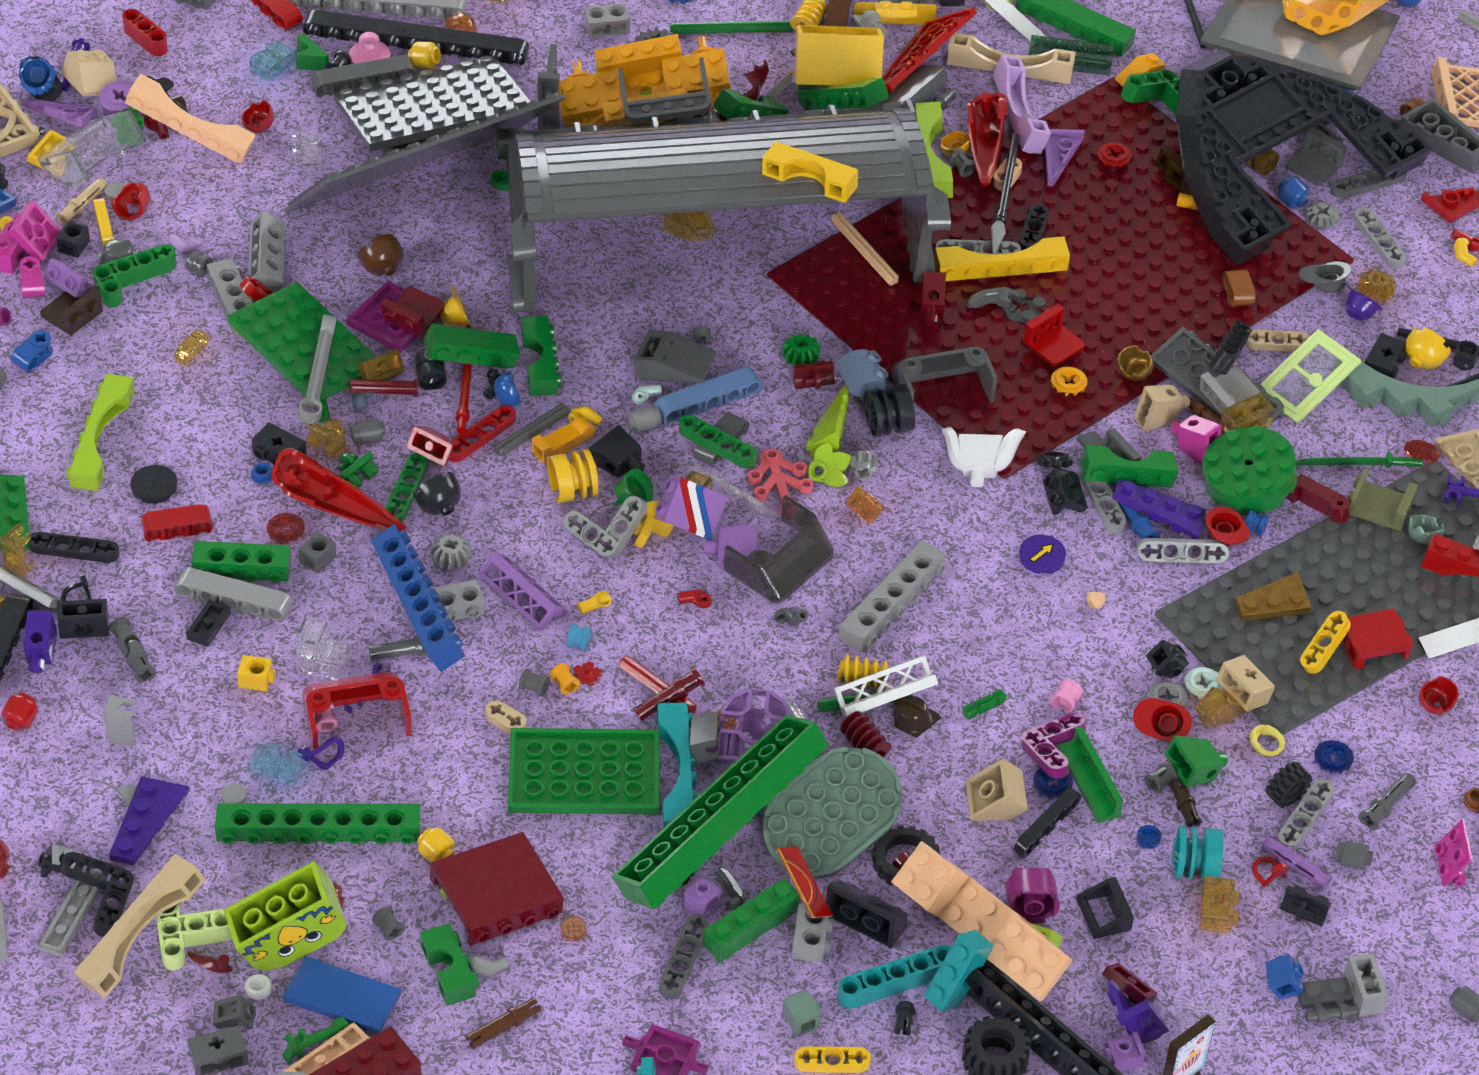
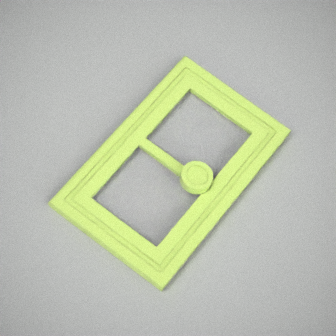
M1317 329L1260 385L1265 388L1268 394L1272 397H1277L1283 403V414L1298 424L1362 361Z

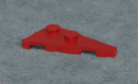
M1474 187L1456 189L1454 191L1444 190L1441 195L1433 196L1425 192L1421 196V201L1448 223H1451L1479 207V191H1475Z

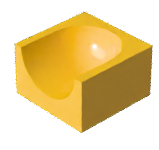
M796 25L794 71L796 84L839 86L882 77L884 35L881 29Z

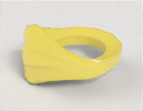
M1261 724L1256 726L1250 733L1251 745L1257 753L1273 757L1278 756L1284 750L1285 739L1274 727ZM1261 735L1273 736L1279 742V747L1275 751H1266L1257 742L1258 738Z

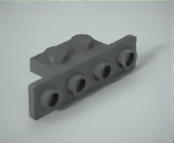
M1115 428L1107 430L1104 440L1095 431L1079 435L1077 441L1083 447L1085 445L1107 446L1115 455L1123 459L1140 461L1142 458ZM1139 485L1141 487L1149 489L1146 485Z

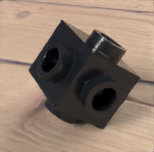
M1161 640L1145 655L1151 663L1153 671L1160 677L1165 676L1170 679L1177 677L1189 664L1184 656L1186 654L1184 649L1178 644L1173 645L1165 640Z

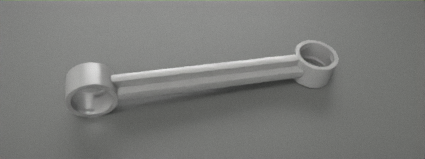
M323 314L306 398L302 399L299 404L298 418L307 424L317 423L321 418L323 407L319 400L337 319L335 316ZM305 408H312V409L316 410L317 412H316V413H308V412L304 411L303 409H305Z

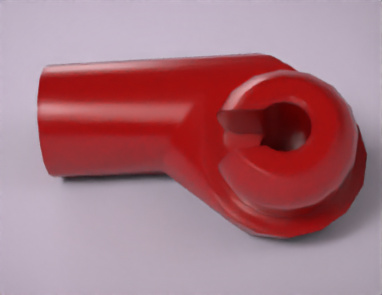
M1456 228L1452 231L1451 239L1466 238L1469 241L1467 245L1469 251L1476 252L1479 250L1478 237H1473Z
M700 589L677 593L679 604L693 603L700 608H708L712 603L711 596Z

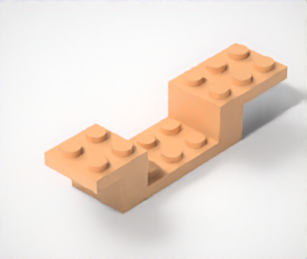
M923 841L919 843L891 881L925 910L939 917L959 934L977 930L994 945L987 959L1041 1002L1073 961L1072 958L1046 939L1047 936L957 865L942 857Z

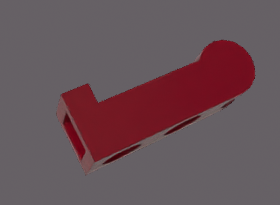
M1303 474L1298 476L1293 494L1289 493L1286 498L1293 504L1299 500L1303 504L1329 516L1336 523L1346 522L1350 516L1349 499Z

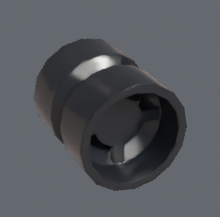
M426 348L417 352L414 357V363L417 370L416 376L419 387L423 390L441 389L447 383L444 361L428 359Z

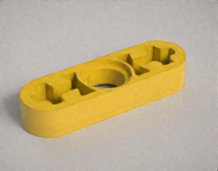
M100 198L93 200V207L104 249L105 244L113 240V234L105 200Z
M1332 612L1301 655L1300 662L1307 673L1315 674L1320 672L1349 631L1351 623L1344 612ZM1335 622H1343L1342 624H1337L1336 626L1334 625ZM1324 638L1332 639L1328 646H1320V642ZM1315 659L1317 660L1315 663H1314V662H1311L1310 664L1308 663L1310 660H1311V661H1314Z
M804 1046L799 1048L794 1056V1065L802 1072L862 1073L867 1071L871 1064V1054L863 1047ZM818 1055H821V1061H820L821 1064H817V1063H818V1059H817ZM803 1056H808L809 1063H804ZM829 1056H835L840 1062L831 1065L825 1059ZM845 1056H848V1064H844ZM856 1056L861 1057L862 1063H857L855 1060Z

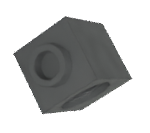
M318 532L299 548L300 563L316 573H320L336 557L335 542L330 537L323 536Z

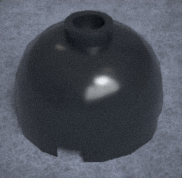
M447 472L449 476L444 478L442 474L436 475L418 487L420 490L418 494L414 491L413 497L424 512L431 515L442 514L447 516L455 510L454 507L461 498V487L454 473Z

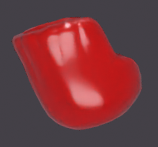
M130 182L112 199L111 205L114 212L120 218L136 220L143 215L150 203L151 196L145 185ZM127 203L139 206V212L135 214L129 213Z

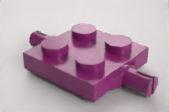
M651 1024L647 1034L640 1040L625 1035V1038H623V1046L636 1050V1055L631 1063V1071L636 1073L637 1066H641L642 1057L653 1058L656 1075H687L691 1070L706 1075L709 1070V1065L695 1060V1056L700 1048V1041L654 1024Z

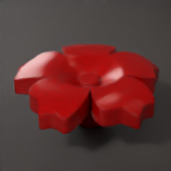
M588 661L583 663L582 667L579 665L573 667L574 675L580 681V684H584L586 681L588 686L595 685L598 681L597 678L602 677V670H599L598 667L594 668L593 662Z

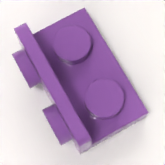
M54 258L49 259L44 276L46 280L76 298L83 297L92 289H96L83 275Z

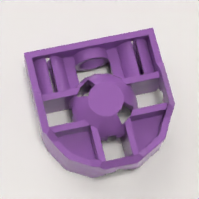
M744 689L731 695L720 714L717 745L719 756L716 758V761L735 763L745 753V743L753 746L786 714L792 716L786 701L769 690ZM753 695L766 696L765 709L752 708ZM764 715L770 718V724L766 725L763 721ZM725 718L739 719L737 730L724 729ZM743 732H749L752 738L748 739L743 735Z

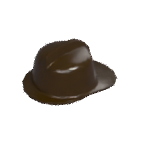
M907 696L898 699L893 726L917 738L927 729H931L932 725L942 717L928 708L926 702L920 697Z

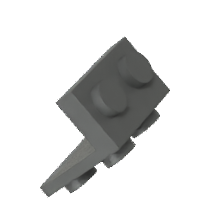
M1311 127L1306 133L1304 147L1287 162L1286 168L1316 185H1322L1343 166L1347 146Z

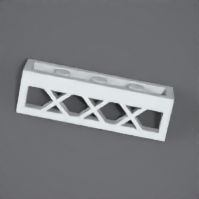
M923 655L833 689L842 715L847 717L855 711L864 712L937 685L938 681L936 675L931 674L926 657ZM921 662L925 676L916 679L908 675L912 666ZM904 668H907L906 671H905V673L902 672V671H900V670H901V669H904ZM893 672L903 675L900 684L895 687L886 683L890 673ZM884 676L882 681L877 679L879 677ZM906 678L911 679V681L905 683ZM871 680L880 683L877 693L873 695L863 692L867 682ZM862 684L860 689L855 688V686ZM884 686L889 688L887 690L882 691ZM847 689L857 691L858 694L854 702L845 705L841 691ZM862 694L867 696L865 698L860 699Z

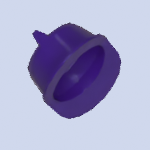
M1343 283L1350 289L1345 306L1347 314L1351 318L1359 321L1368 320L1377 311H1383V308L1377 302Z

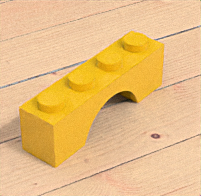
M776 141L763 156V175L782 182L797 176L813 178L823 185L825 190L824 196L843 203L847 202L858 187V169Z

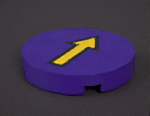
M1033 535L1025 539L1021 544L1019 559L1021 564L1033 573L1051 574L1060 570L1064 565L1066 550L1064 545L1052 536Z

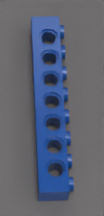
M393 524L371 539V542L429 659L442 672L465 657L461 648L464 643L457 633L454 634L456 627L449 618L446 619V616L449 614L443 604L438 603L441 598L434 588L431 589V586L434 584L429 576L423 573L426 569L422 562L416 559L419 556L412 544H408L411 542L410 537L405 530L399 531Z

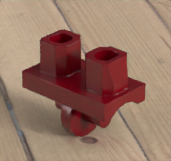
M823 360L817 361L814 364L794 365L793 382L795 390L811 387L817 390L821 389V386L835 384L833 361L825 362Z

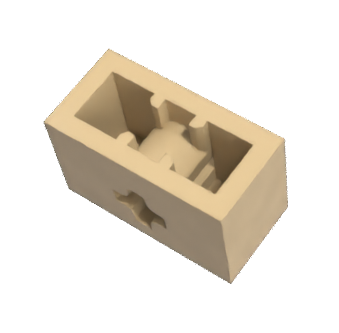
M1245 655L1223 662L1216 681L1246 711L1268 704L1275 685Z

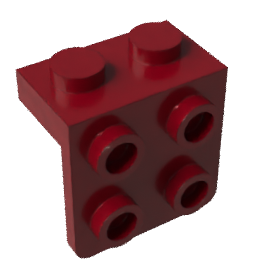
M412 286L407 287L396 302L385 298L380 304L385 321L420 337H423L431 323L435 321L445 306L442 300Z

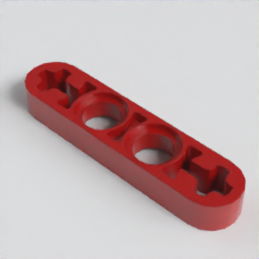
M506 405L498 407L467 429L464 434L454 438L451 442L454 444L453 451L455 452L451 453L449 461L460 462L513 425L516 421L515 409ZM486 426H492L495 429L492 431H485L483 428ZM469 438L478 439L475 443H469L466 440Z

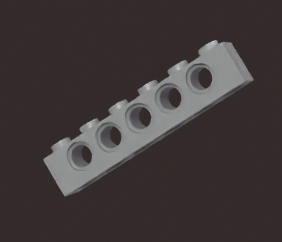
M922 540L840 624L839 640L860 652H863L867 647H873L878 635L889 630L891 622L903 615L908 604L913 605L916 602L919 593L922 590L926 591L930 587L932 579L936 575L938 577L942 575L946 568V564H944L946 553Z

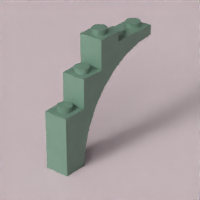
M1340 359L1334 360L1332 372L1343 363ZM1363 362L1340 383L1363 409L1368 406L1375 407L1382 401L1397 418L1404 415L1410 416L1417 411L1432 428L1438 425H1446L1451 419L1452 411L1457 412L1463 406L1469 403L1473 405L1479 401V379L1453 386L1429 387L1415 385L1381 374Z

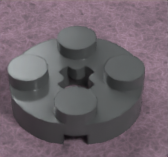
M1015 289L1021 295V305L1027 304L1030 310H1024L1023 312L1020 311V308L1016 310V305L1013 302L1012 307L1009 309L1002 307L1007 318L1021 324H1026L1030 319L1043 313L1039 310V307L1045 306L1046 301L1039 296H1036L1033 300L1025 299V290Z

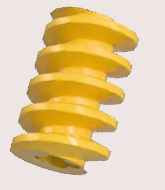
M804 0L791 19V27L796 31V25H819L828 10L825 0Z
M846 654L843 660L840 661L837 683H840L843 677L845 684H847L852 679L855 681L889 668L888 662L885 660L882 666H879L878 659L875 658L872 665H870L868 657H865L863 662L860 663L858 655L855 656L853 661H850L849 654ZM884 676L879 677L877 679L882 681ZM874 680L867 682L865 688H868L871 682H873L875 690H878L880 687V683Z

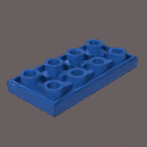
M305 956L283 995V1001L332 1019L344 1017L348 1024L354 1022L359 1028L378 1034L382 1031L401 995V989Z

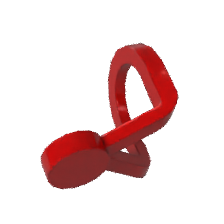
M1259 857L1252 865L1253 875L1263 887L1269 885L1276 877L1280 876L1282 879L1287 877L1285 874L1288 870L1287 865L1279 863L1272 857ZM1262 862H1269L1274 865L1271 870L1272 874L1266 880L1257 870V866Z

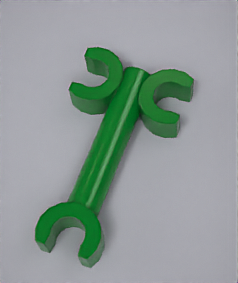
M339 1017L329 1027L308 1036L302 1028L298 1030V1034L294 1038L288 1033L285 1037L288 1043L287 1049L282 1055L284 1060L290 1065L295 1056L298 1055L300 1059L303 1058L305 1053L302 1049L333 1037L349 1025L344 1017Z

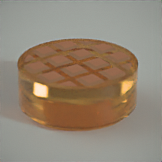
M571 916L563 920L561 923V935L564 939L577 942L585 937L587 926L582 918Z

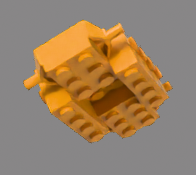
M678 34L594 50L598 73L592 74L582 71V62L577 60V63L576 61L573 62L574 73L560 80V95L565 94L567 97L560 102L565 128H573L575 122H580V126L597 125L600 127L605 125L607 127L650 124V122L631 123L625 119L619 89L618 68H622L627 101L702 92L699 57L704 58L710 91L711 109L709 110V117L714 118V111L715 118L719 116L718 111L713 107L723 88L732 90L724 48L707 47L706 37L702 35V42L700 36L697 37L699 48L689 55L683 56ZM645 90L652 91L651 94L641 95ZM693 116L680 117V118H693ZM678 118L658 120V123H674Z

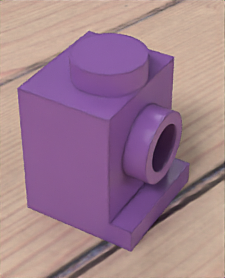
M1136 1031L1132 1032L1130 1036L1107 1040L1106 1046L1102 1050V1055L1116 1069L1121 1071L1143 1066L1145 1050Z

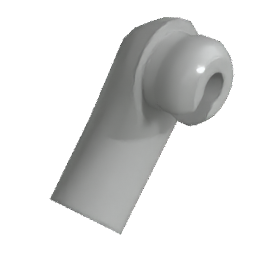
M477 955L469 959L471 970L484 977H491L509 968L508 961L504 956L494 961Z

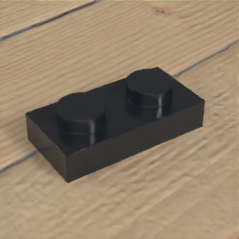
M208 600L186 632L187 640L209 647L230 616L231 608Z

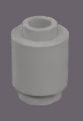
M648 406L630 411L628 417H626L628 429L633 430L635 434L654 429L657 425L661 424V415L657 407L652 408Z

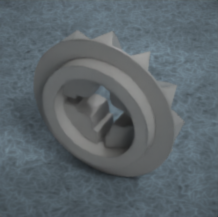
M1317 201L1316 204L1310 203L1309 207L1306 208L1305 218L1313 226L1330 228L1338 223L1339 210L1335 209V205H1328L1327 202L1321 203Z
M1159 682L1149 690L1148 698H1158L1166 701L1164 696L1167 692L1171 702L1186 706L1187 694L1176 683Z

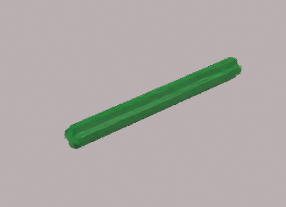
M791 20L670 24V32H673V34L792 31L793 28L790 25Z

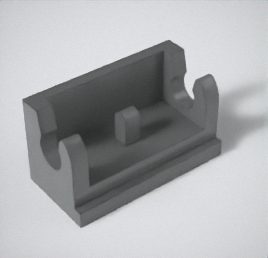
M718 711L692 717L690 747L697 765L719 756V751L711 753L706 751L708 747L718 745V720L720 719Z

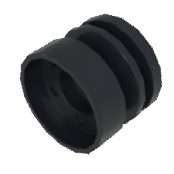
M906 384L889 386L887 394L882 388H878L876 391H865L863 400L864 414L873 437H881L882 434L890 435L892 427L896 433L914 430V404Z

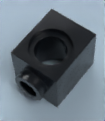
M68 221L56 237L58 252L79 258L90 242L88 226Z

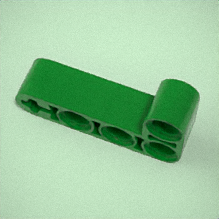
M163 244L95 267L92 272L94 286L96 290L101 292V300L105 306L117 307L122 303L123 287L173 271L177 266L175 248L169 244Z

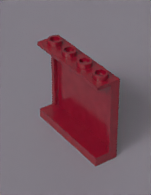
M524 832L431 862L430 880L434 886L440 884L469 933V946L484 943L500 935H507L523 927H530L547 918L553 919L562 913L564 897Z

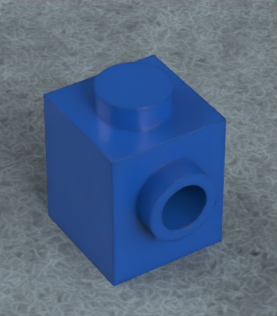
M1289 954L1278 956L1265 962L1269 989L1278 999H1285L1303 992L1301 978L1304 977L1303 968Z

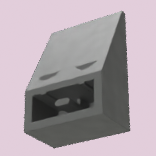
M648 331L633 360L640 381L702 383L717 355V351L670 331Z

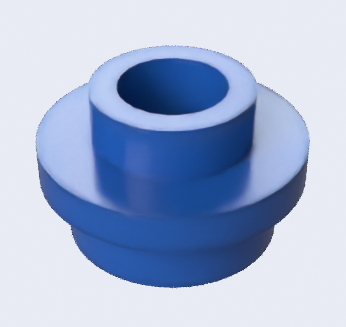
M264 462L256 464L251 471L252 480L258 484L271 482L273 468Z

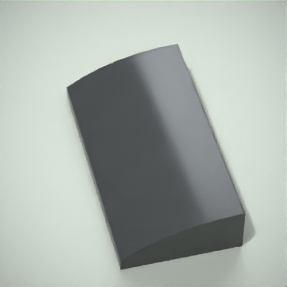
M940 65L917 67L896 86L897 88L893 92L888 94V99L871 107H879L887 102L911 100L915 109V103H924L948 82L946 67Z

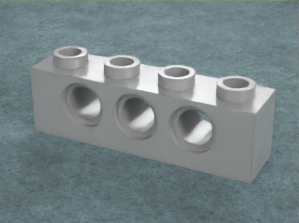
M262 211L250 225L248 275L275 292L282 287L284 282L285 221Z
M232 258L206 264L208 280L226 319L229 314L256 302L241 289L240 283L243 281L242 271L239 265H235ZM229 324L234 337H240L241 335Z

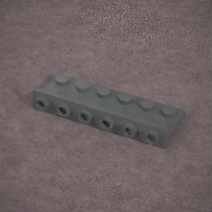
M1182 327L1151 355L1154 366L1195 399L1206 405L1215 415L1226 421L1200 391L1201 375L1209 372L1213 378L1221 375L1210 366V362L1216 353L1215 349L1211 345L1202 342L1193 331H1188L1185 327ZM1249 379L1263 394V399L1227 423L1233 429L1252 426L1266 428L1276 417L1279 419L1283 417L1284 405L1277 397H1272L1268 394L1262 385L1256 384Z

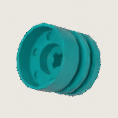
M1179 825L1172 847L1174 877L1182 879L1184 868H1187V879L1192 880L1195 869H1199L1201 881L1219 882L1223 860V830L1205 828L1202 839H1198L1196 827H1191L1189 838H1187L1186 826Z

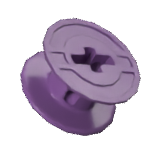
M129 80L113 81L105 85L98 96L99 103L103 107L104 116L112 122L113 116L118 114V111H126L130 108L129 105L125 104V101L134 82Z

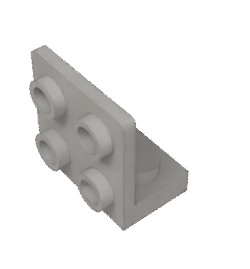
M1238 366L1232 367L1227 375L1221 374L1214 378L1209 372L1201 375L1200 391L1227 422L1263 399V394Z

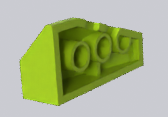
M846 383L814 428L813 437H808L807 451H811L810 459H814L816 449L825 443L831 444L833 453L840 452L850 397Z

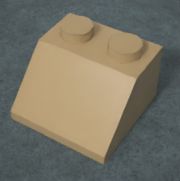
M99 49L94 51H67L61 74L82 96H99L100 91L105 85L117 81L114 62L107 56L106 52Z
M1004 758L965 781L971 821L1012 820L1028 810L1023 772Z

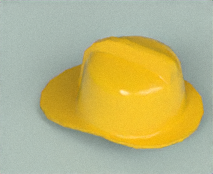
M452 284V296L444 302L445 306L440 315L441 320L447 326L465 327L470 325L472 328L461 295Z

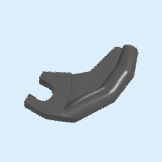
M1006 287L985 289L972 295L967 301L966 306L968 308H978L992 303L1009 309L1012 307V300L1016 303L1020 302L1021 295L1015 290Z

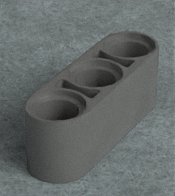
M727 412L714 426L740 440L739 437L743 433H747L749 422ZM706 434L703 438L712 439L714 436ZM698 444L693 452L694 458L713 468L717 461L723 459V457ZM723 444L721 447L724 449H729L733 446L730 444Z

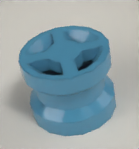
M572 624L568 632L567 647L573 648L576 646L583 651H587V646L591 640L592 628H579L577 624Z

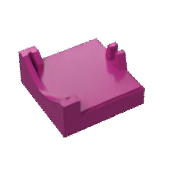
M33 200L26 204L21 213L12 218L13 220L9 222L12 227L8 232L29 254L28 256L36 257L39 262H42L56 243V237L61 230Z

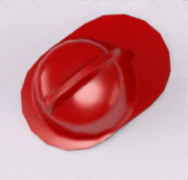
M1216 507L1207 513L1205 520L1212 540L1225 543L1228 547L1232 544L1243 543L1249 539V528L1240 514L1234 509Z
M1158 698L1142 700L1137 704L1133 712L1135 727L1141 733L1164 741H1172L1174 736L1185 737L1192 726V718L1184 706Z

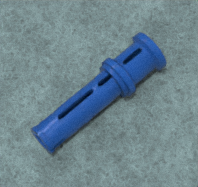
M1118 502L1120 508L1131 522L1133 533L1138 534L1140 539L1161 538L1160 533L1151 526L1152 522L1148 517Z

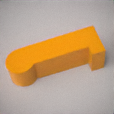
M584 416L577 417L571 424L544 437L540 434L533 437L532 453L545 465L547 464L548 456L570 451L591 439L596 429Z

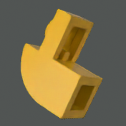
M659 501L647 503V512L633 533L637 536L633 545L643 548L651 532L668 537L672 531L673 525L654 519L656 515L655 509Z

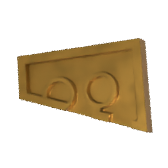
M1299 572L1240 595L1235 600V606L1241 621L1309 614L1311 611V605Z

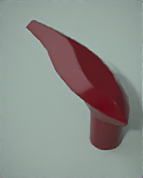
M191 951L187 953L194 962L207 970L217 973L233 971L229 966V957L223 954L217 959L211 956L198 955Z

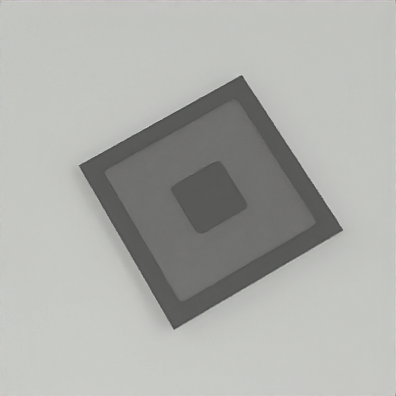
M1226 0L1201 38L1200 44L1210 49L1223 50L1228 54L1240 55L1248 59L1292 68L1308 77L1312 76L1325 80L1329 84H1338L1350 90L1360 91L1396 27L1400 15L1375 9L1349 27L1320 36L1312 30L1287 20L1282 0Z

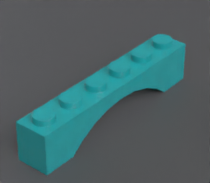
M658 703L657 721L659 737L674 753L680 771L676 785L663 801V828L697 798V791H692V786H696V771H691V766H695V758L692 751H690L691 732H689L693 714L688 713L687 703Z

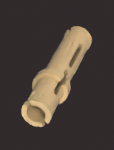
M97 177L75 199L72 198L67 202V206L57 213V220L65 225L77 214L80 215L84 208L108 185L103 178Z

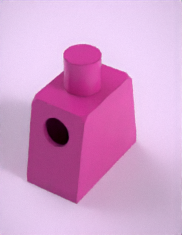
M1193 415L1184 422L1175 421L1171 427V432L1178 436V449L1202 465L1207 448L1216 438L1221 436V425Z

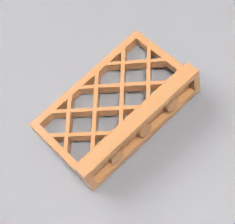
M1438 57L1431 71L1437 101L1466 126L1479 128V106L1475 104V102H1479V95L1472 90V88L1479 90V69L1447 64L1446 58ZM1449 72L1455 73L1458 77H1454ZM1468 75H1478V80L1475 81ZM1463 79L1464 81H1466V82H1467L1468 84H1470V85L1466 86V85H1465L1464 83H1462L1460 80ZM1456 85L1461 91H1457L1452 86ZM1466 93V94H1468L1470 97H1472L1473 99L1469 100V99H1468L1467 97H1465L1463 94ZM1455 99H1459L1464 105H1460ZM1469 107V108H1471L1473 111H1475L1476 113L1472 114V113H1471L1470 111H1468L1466 108ZM1458 113H1462L1467 118L1458 117Z

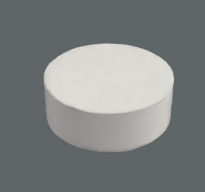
M253 975L245 982L246 994L252 999H264L271 993V981L265 975Z

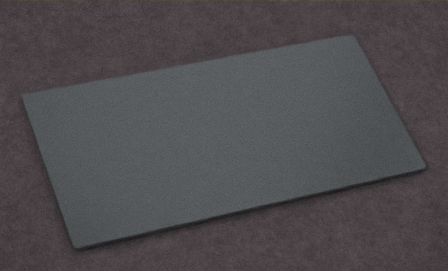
M1431 461L1385 486L1405 494L1409 482L1418 484L1414 503L1402 531L1350 515L1349 519L1343 523L1333 522L1328 517L1156 611L1155 616L1207 668L1213 669L1218 673L1223 662L1245 655L1275 685L1268 704L1250 710V712L1263 725L1272 726L1284 735L1425 655L1426 652L1419 637L1479 618V577L1457 574L1443 576L1422 568L1421 565L1429 545L1415 542L1408 533L1410 516L1416 514L1436 517L1439 527L1441 524H1444L1443 537L1473 548L1472 545L1479 534V498L1462 496L1459 506L1456 505L1457 500L1455 498H1450L1448 503L1444 504V493L1448 490V475L1451 474L1452 480L1455 482L1460 480L1439 461ZM1299 572L1311 605L1309 614L1249 621L1240 620L1235 606L1236 597ZM1395 608L1398 616L1403 619L1407 634L1413 640V648L1408 659H1403L1400 652L1368 658L1365 661L1364 668L1354 670L1342 643L1339 644L1324 668L1318 673H1307L1300 662L1301 655L1322 624L1335 611H1342L1347 617ZM1324 638L1321 640L1320 646H1328L1332 639ZM1315 659L1314 661H1311V660H1310L1308 663H1309V664H1310L1311 662H1314V663H1315L1317 660H1316V659Z

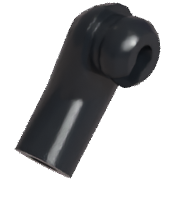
M491 369L487 372L489 387L483 391V396L489 400L496 396L494 384L495 380L501 375L497 369Z

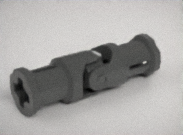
M126 617L116 618L110 623L109 630L116 636L117 645L126 658L128 666L134 670L135 680L142 683L153 679L156 675V670L149 664L146 651L137 634L130 628V621Z

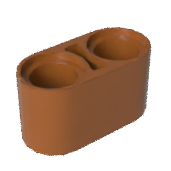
M1248 270L1225 271L1223 274V284L1230 305H1253L1255 303V289Z

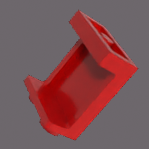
M1395 608L1348 617L1351 627L1341 643L1354 670L1364 668L1365 661L1368 658L1399 652L1403 659L1409 658L1410 651L1413 648V640L1407 634L1403 619L1398 616Z

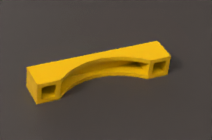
M1065 237L1043 238L1027 249L1009 254H983L958 246L935 248L934 264L936 272L946 273V281L1068 271L1070 253Z

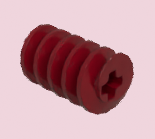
M855 711L842 721L840 731L854 748L869 749L883 758L890 752L891 744L886 742L884 735H880V730L875 728L873 722H870L868 715H862L860 711Z

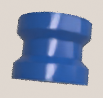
M1251 510L1245 524L1250 532L1262 538L1269 521V516L1265 514L1261 516L1256 511Z

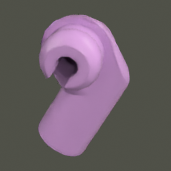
M173 234L168 240L180 252H193L200 249L201 240L198 237H191L189 242Z

